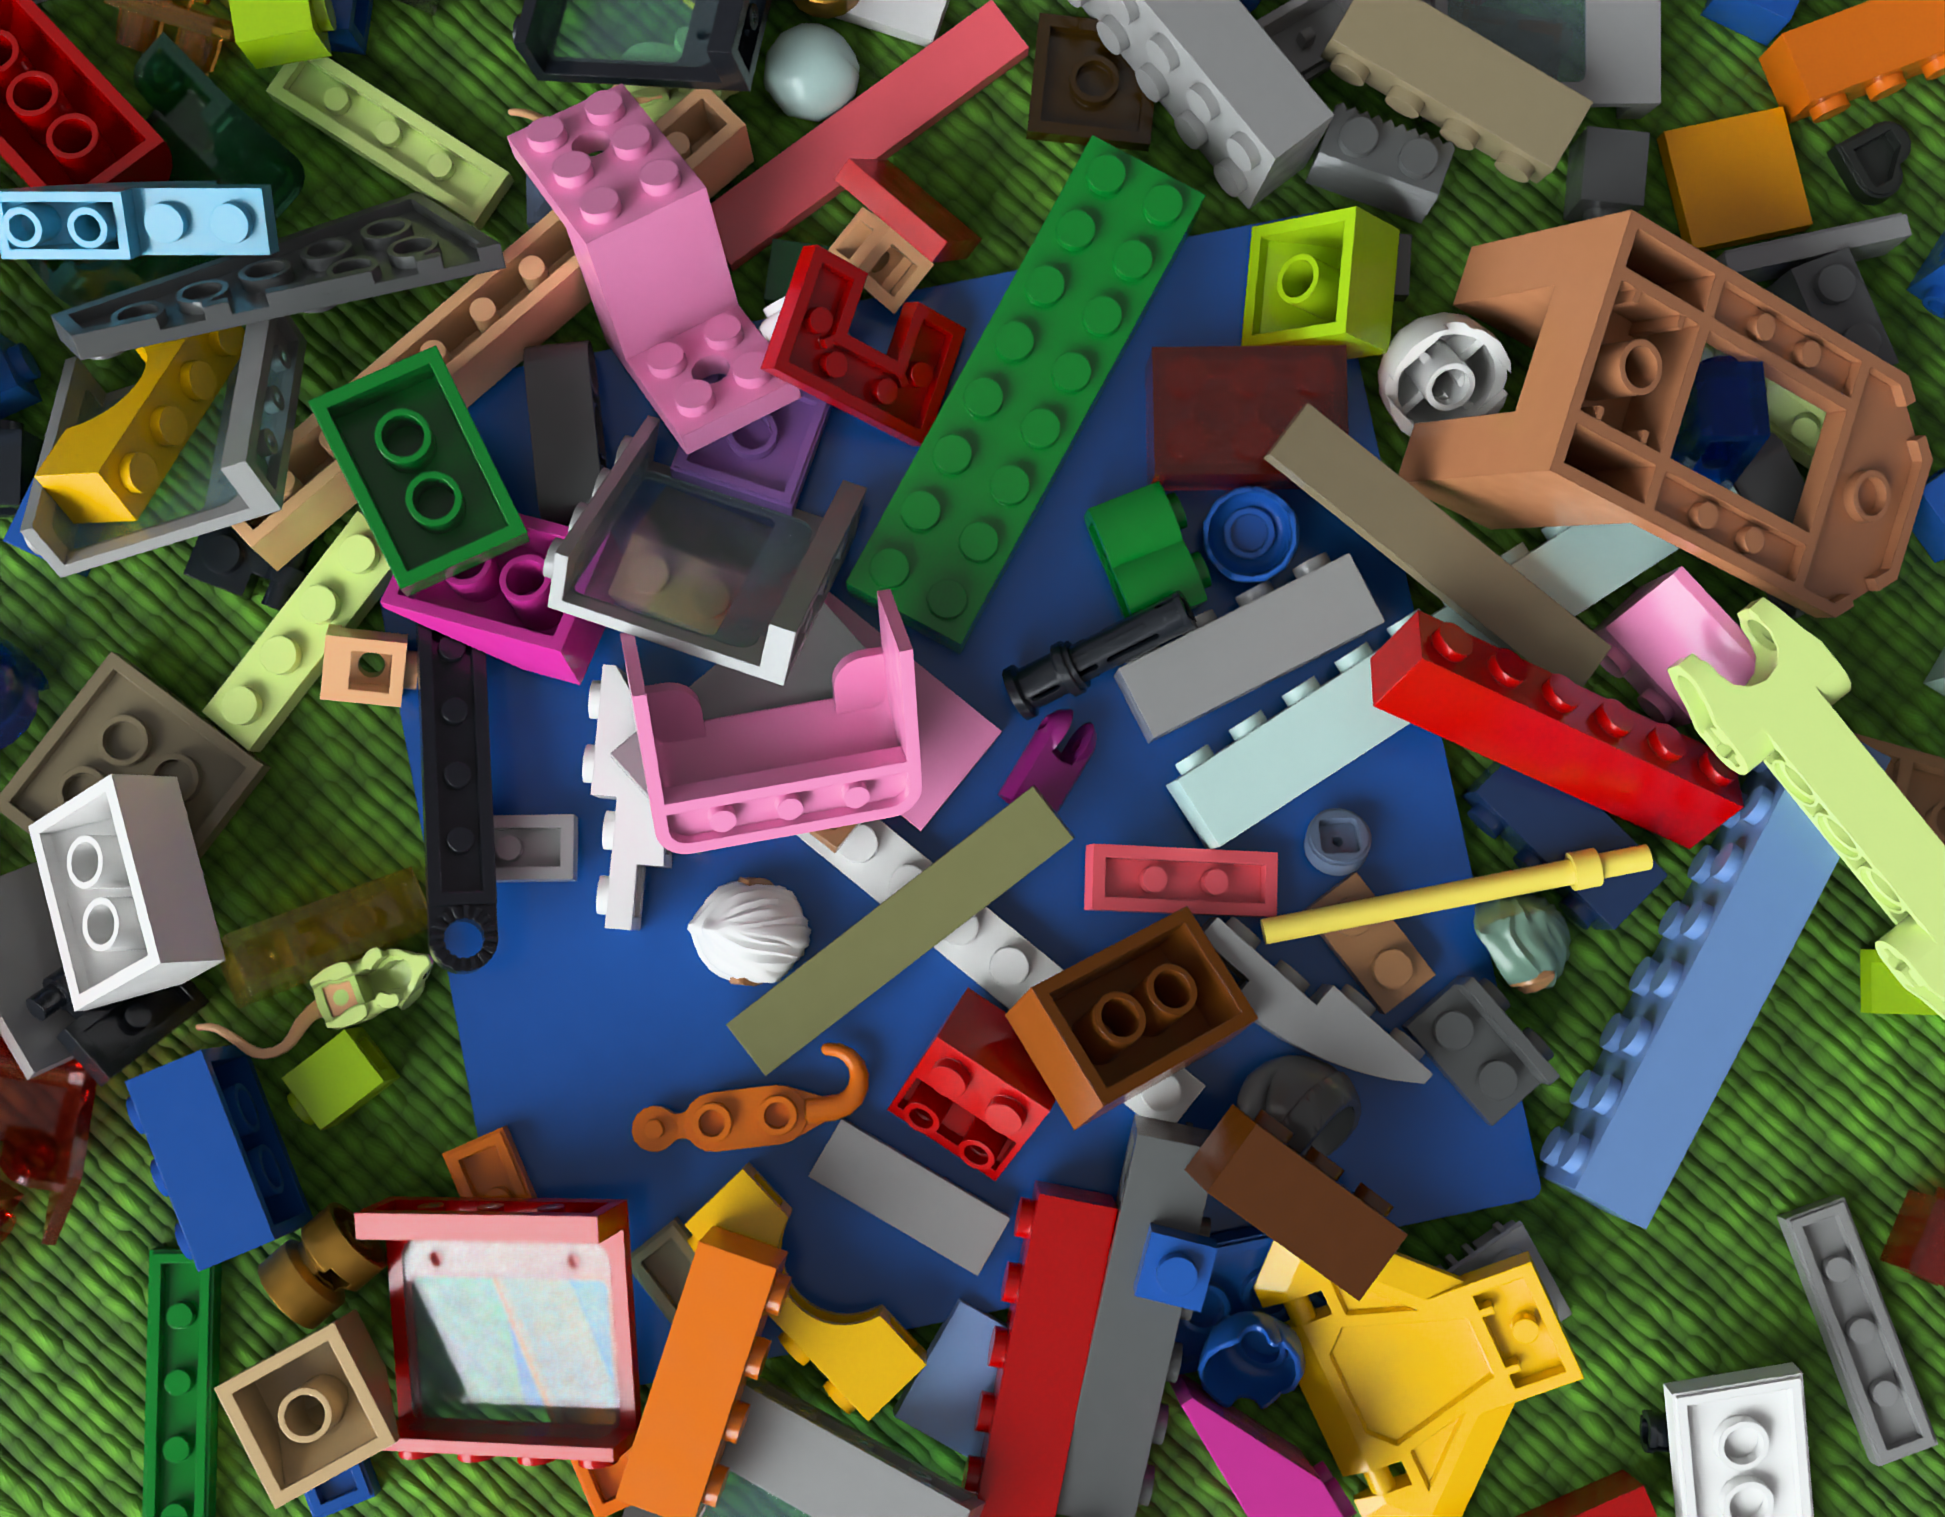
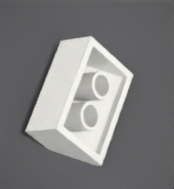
M110 774L28 826L74 1012L87 1011L183 984L226 960L177 777Z

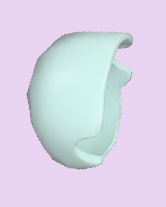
M801 23L782 32L768 50L763 82L765 90L770 93L786 115L819 122L835 114L855 96L859 82L860 67L855 53L845 38L834 29L818 23Z

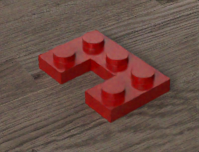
M817 244L803 246L760 369L911 446H921L937 417L966 328L919 301L906 302L903 304L887 354L874 349L848 335L869 273Z

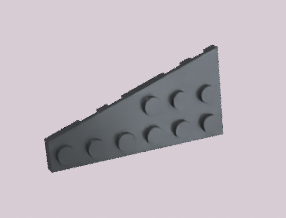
M414 192L278 238L279 251L272 255H227L52 314L51 318L59 339L80 360H104L118 356L124 351L301 312L320 313L330 310L338 304L504 269L506 265L499 242L421 193Z

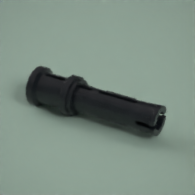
M1178 590L1159 602L1102 629V631L1086 639H1082L1074 644L1069 641H1058L1050 646L1049 654L1021 668L1011 665L1003 669L1002 676L1006 690L1018 712L1023 718L1030 720L1039 715L1040 707L1068 693L1075 697L1085 693L1086 689L1091 686L1090 680L1100 674L1134 659L1174 637L1198 628L1197 621L1187 599Z

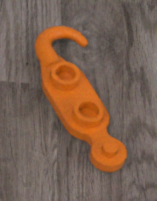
M824 1043L821 1047V1052L826 1056L839 1058L846 1064L849 1070V1083L845 1090L839 1094L821 1096L788 1085L777 1084L709 1092L700 1095L682 1113H675L664 1106L658 1105L644 1108L636 1115L632 1123V1135L638 1146L649 1152L665 1150L674 1141L681 1138L690 1140L694 1146L704 1151L712 1152L784 1144L824 1122L836 1121L851 1115L862 1105L869 1090V1072L864 1059L853 1048L842 1043Z

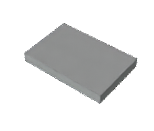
M37 862L0 876V1034L27 1080L75 1059L56 1038L64 1028L75 1021V1018L68 1011L59 1009L47 1019L41 1021L35 1018L26 1006V1000L43 988V979L63 967Z

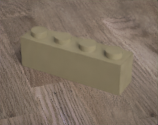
M1352 0L1320 56L1331 63V71L1340 79L1355 86H1362L1366 83L1386 95L1385 102L1396 112L1409 118H1418L1419 115L1441 128L1440 134L1446 141H1451L1454 146L1470 151L1474 148L1480 150L1496 160L1494 165L1499 172L1510 179L1522 183L1530 180L1537 184L1556 168L1593 104V101L1422 0Z

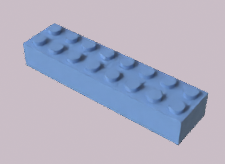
M1861 742L1885 771L1892 758ZM1763 761L1749 772L1741 787L1744 808L1721 825L1711 846L1705 845L1694 857L1687 874L1688 878L1692 880L1681 902L1675 901L1664 914L1658 928V933L1663 937L1652 958H1644L1635 969L1629 982V990L1633 994L1622 1014L1616 1013L1605 1026L1599 1041L1600 1047L1604 1049L1592 1071L1589 1069L1584 1071L1576 1081L1569 1099L1570 1103L1574 1106L1562 1128L1557 1126L1550 1132L1540 1152V1160L1544 1163L1539 1171V1176L1598 1209L1644 1229H1647L1840 858L1838 853Z

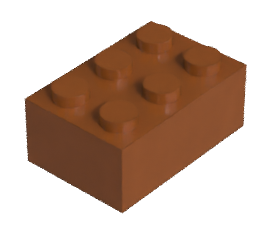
M1188 906L1031 987L1005 1014L1074 1130L1226 1045L1259 1019Z

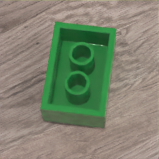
M436 345L308 401L400 590L407 597L529 542L527 530Z

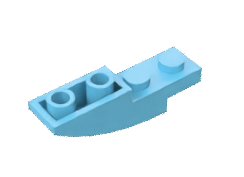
M155 181L0 189L1 259L131 260L140 255H272L279 251L271 184H217L216 181Z

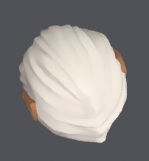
M739 877L737 881L718 886L698 909L693 919L688 923L687 928L691 933L699 957L708 969L719 977L729 980L730 984L745 986L779 982L793 968L795 962L804 956V950L809 946V936L811 933V929L808 927V920L803 916L802 907L794 893L787 890L786 887L774 886L768 879L756 877Z

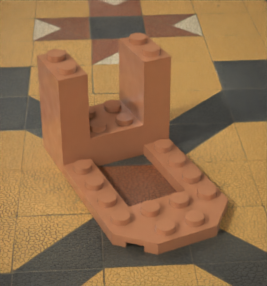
M1632 209L1471 247L1453 306L1534 349V353L1515 411L1414 424L1398 475L1426 498L1490 530L1632 523L1815 618H1836L1854 607L1853 600L1868 591H1880L1898 579L1933 462L1926 435L1915 436L1907 409L1908 405L1916 401L1909 375ZM1706 343L1827 412L1793 524L1670 458Z

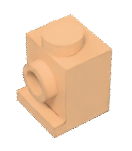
M864 207L859 210L828 249L833 254L869 273L863 290L893 314L897 312L934 266L931 261L884 221Z
M329 624L325 637L320 699L401 707L403 689L416 690L418 677L417 651L407 650L408 634L342 628V625ZM368 652L377 653L382 656L385 665L378 672H367L359 663L361 656Z

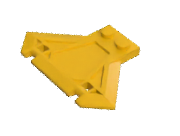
M1273 1240L1254 1283V1290L1263 1308L1283 1303L1290 1320L1284 1323L1288 1324L1297 1333L1301 1341L1306 1364L1304 1375L1299 1385L1342 1476L1363 1473L1369 1485V1488L1354 1495V1502L1362 1517H1462L1515 1402L1584 1379L1578 1358L1529 1251L1460 1276L1396 1251L1362 1299L1358 1301ZM1322 1291L1327 1305L1314 1309L1308 1295ZM1402 1461L1407 1473L1393 1477L1388 1466Z

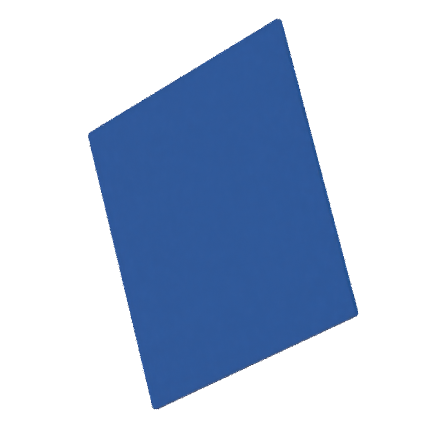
M1318 212L1189 236L961 654L904 625L913 648L914 661L1002 731L1001 735L922 832L901 815L880 819L932 863L1009 805L997 794L1045 716L1058 709L1073 710L1071 726L1056 747L1061 753L1079 727L1088 722L1094 725L1097 733L1095 751L1057 813L1074 834L1075 838L986 906L1063 970L1171 915L1163 913L1084 910L1086 845L1114 844L1206 849L1165 786L1181 776L1175 764L1206 744L1209 745L1214 754L1234 742L1228 731L1229 729L1259 710H1262L1267 720L1288 707L1282 699V695L1312 676H1315L1320 685L1326 683L1340 674V671L1334 664L1335 661L1365 642L1369 644L1373 652L1382 647L1391 638L1386 629L1414 611L1406 572L1264 459V456L1301 407L1309 403L1381 461L1358 358L1333 361L1247 352L1241 349L1252 227L1318 214ZM1017 270L913 290L904 303L919 301L966 328L938 414ZM874 298L859 301L849 329L850 335L887 354L903 304L893 314ZM765 319L753 321L752 323L759 329V326ZM612 349L594 352L607 468H613L623 437L625 435L634 437L648 415L660 419L653 461L671 467L679 447L675 437ZM524 366L513 368L471 404L467 410L517 512L541 519L536 490ZM833 406L796 509L824 518L843 480L867 488L855 539L829 592L880 632L879 611L850 596L845 582L920 446H911ZM1157 481L1161 483L1166 495L1174 492L1178 496L1188 524L1187 528L1180 530L1183 541L1190 554L1198 551L1202 555L1210 573L1212 586L1204 589L1207 601L1200 607L1192 609L1194 616L1213 609L1217 618H1220L1240 608L1235 599L1237 596L1264 583H1240L1227 578L1212 565L1203 546V522L1214 501L1236 487L1262 486L1273 490L1291 505L1297 515L1301 529L1299 549L1285 571L1268 580L1271 582L1274 590L1296 580L1292 569L1319 554L1327 552L1332 562L1350 553L1385 620L1383 624L1373 631L1149 744L1114 678L1118 668L1126 665V663L1091 679V686L1086 689L1085 693L1077 697L1068 693L1040 707L1039 715L1030 720L1023 718L1012 703L1002 676L1003 669L1011 665L1021 668L1049 654L1050 646L1058 641H1069L1074 644L1123 619L1108 577L1092 544L1083 516L1088 508ZM644 485L640 488L609 537L623 561L632 537L664 492L769 533H772L774 528L767 523L653 485ZM380 603L385 632L408 634L407 650L417 651L416 622L385 609ZM605 627L581 685L523 670L486 654L493 815H576L578 817L577 881L496 883L499 938L493 957L484 967L476 972L469 974L448 972L477 1136L481 1137L503 1126H508L538 1198L627 1199L631 1252L677 1216L685 1226V1223L749 1162L793 1208L783 1235L782 1250L789 1252L785 1268L787 1274L792 1277V1283L795 1288L814 1305L836 1313H857L883 1304L906 1330L945 1322L959 1298L984 1313L1008 1309L1010 1303L1001 1301V1289L1007 1262L1018 1263L1023 1238L1014 1236L1015 1219L1020 1198L1032 1199L1035 1180L1109 1194L1116 1201L1134 1114H1137L1122 1103L1074 1130L1058 1102L1055 1101L1047 1116L998 1179L994 1181L979 1170L970 1167L961 1158L925 1134L914 1130L907 1122L888 1111L887 1109L967 988H970L1006 1013L1009 1011L1007 1007L935 948L927 951L765 1076L726 1024L879 906L880 903L797 835L704 851L700 855L697 853L679 854L672 852V868L646 866L640 930L605 928L606 915L597 914L596 896L600 876L610 875L612 850L603 849L602 832L606 811H616V800L601 799L591 795L592 783L583 782L582 765L586 745H595L598 719H590L588 712L590 686L593 680L601 681L603 664L616 665L627 675L620 633L624 632ZM1180 635V636H1178V637H1174V638H1172V639H1170V640H1168V641H1166V642L1160 644V647H1162V646H1164V645H1166V644H1168V643H1170V642H1172V641H1174V640H1176V639L1182 637L1183 635ZM635 636L645 686L673 682L689 687L717 664ZM417 677L416 690L403 689L402 703L399 709L424 840ZM1411 723L1221 847L1214 848L1217 850L1278 852L1277 916L1304 910L1348 876H1333L1319 871L1309 862L1304 851V839L1311 820L1317 814L1327 809L1341 808L1352 811L1359 815L1368 825L1372 837L1371 847L1364 864L1355 872L1359 874L1375 896L1473 878L1443 739ZM739 877L765 878L770 880L774 886L786 887L787 890L792 891L796 896L798 903L802 907L803 916L808 920V927L811 929L809 946L804 950V956L795 962L793 968L779 982L763 983L757 986L730 984L729 980L719 977L709 970L699 957L691 933L687 930L688 923L718 886L737 881ZM1476 904L1394 920L1436 975L1388 1013L1380 1014L1376 1009L1370 1016L1388 1034L1396 1027L1409 1036L1401 1025L1457 976H1471L1478 982L1482 978H1486L1497 987L1490 953L1474 929L1473 920ZM1193 915L1199 923L1200 927L1209 919V917H1218L1224 923H1226L1231 917L1213 915ZM1233 916L1261 940L1255 951L1273 967L1279 960H1283L1310 984L1304 992L1309 999L1322 984L1334 985L1339 990L1345 984H1348L1372 1004L1320 935L1266 945L1260 924V919H1263L1262 917ZM457 922L446 929L444 942L446 949H449L451 952L450 954L456 955L458 958H469L481 950L482 936L473 924ZM1227 968L1235 982L1238 983L1241 979ZM1253 1023L1226 1045L1185 1067L1189 1073L1206 1087L1177 1123L1185 1125V1122H1192L1193 1127L1214 1130L1231 1105L1234 1104L1236 1106L1238 1093L1246 1077L1268 1060L1286 1055H1304L1319 1059L1332 1065L1338 1071L1344 1072L1352 1081L1359 1095L1361 1116L1357 1127L1350 1137L1330 1154L1328 1158L1345 1170L1338 1181L1352 1192L1362 1182L1393 1205L1394 1208L1387 1218L1398 1227L1533 1199L1541 1190L1523 1101H1520L1494 1126L1488 1125L1426 1054L1423 1055L1419 1062L1431 1071L1433 1075L1425 1084L1394 1081L1356 1072L1314 1057L1280 1040L1256 1023ZM824 1043H842L853 1048L864 1059L869 1072V1090L862 1105L851 1115L844 1118L1010 1215L1011 1219L977 1276L808 1177L841 1119L824 1122L784 1144L719 1152L704 1151L694 1146L690 1140L683 1138L677 1139L665 1150L649 1152L640 1148L634 1141L632 1123L636 1115L644 1108L658 1105L664 1106L675 1113H682L700 1095L715 1091L777 1084L788 1085L821 1096L839 1094L845 1090L849 1083L850 1074L848 1067L839 1058L824 1055L821 1052V1047ZM1208 1194L1203 1217L1211 1218L1210 1235L1253 1226ZM632 1274L639 1383L644 1385L654 1381L672 1324ZM572 1279L615 1380L608 1286L601 1280ZM769 1315L761 1336L772 1341L767 1359L789 1354L778 1339L783 1330ZM512 1322L526 1400L534 1406L547 1405Z

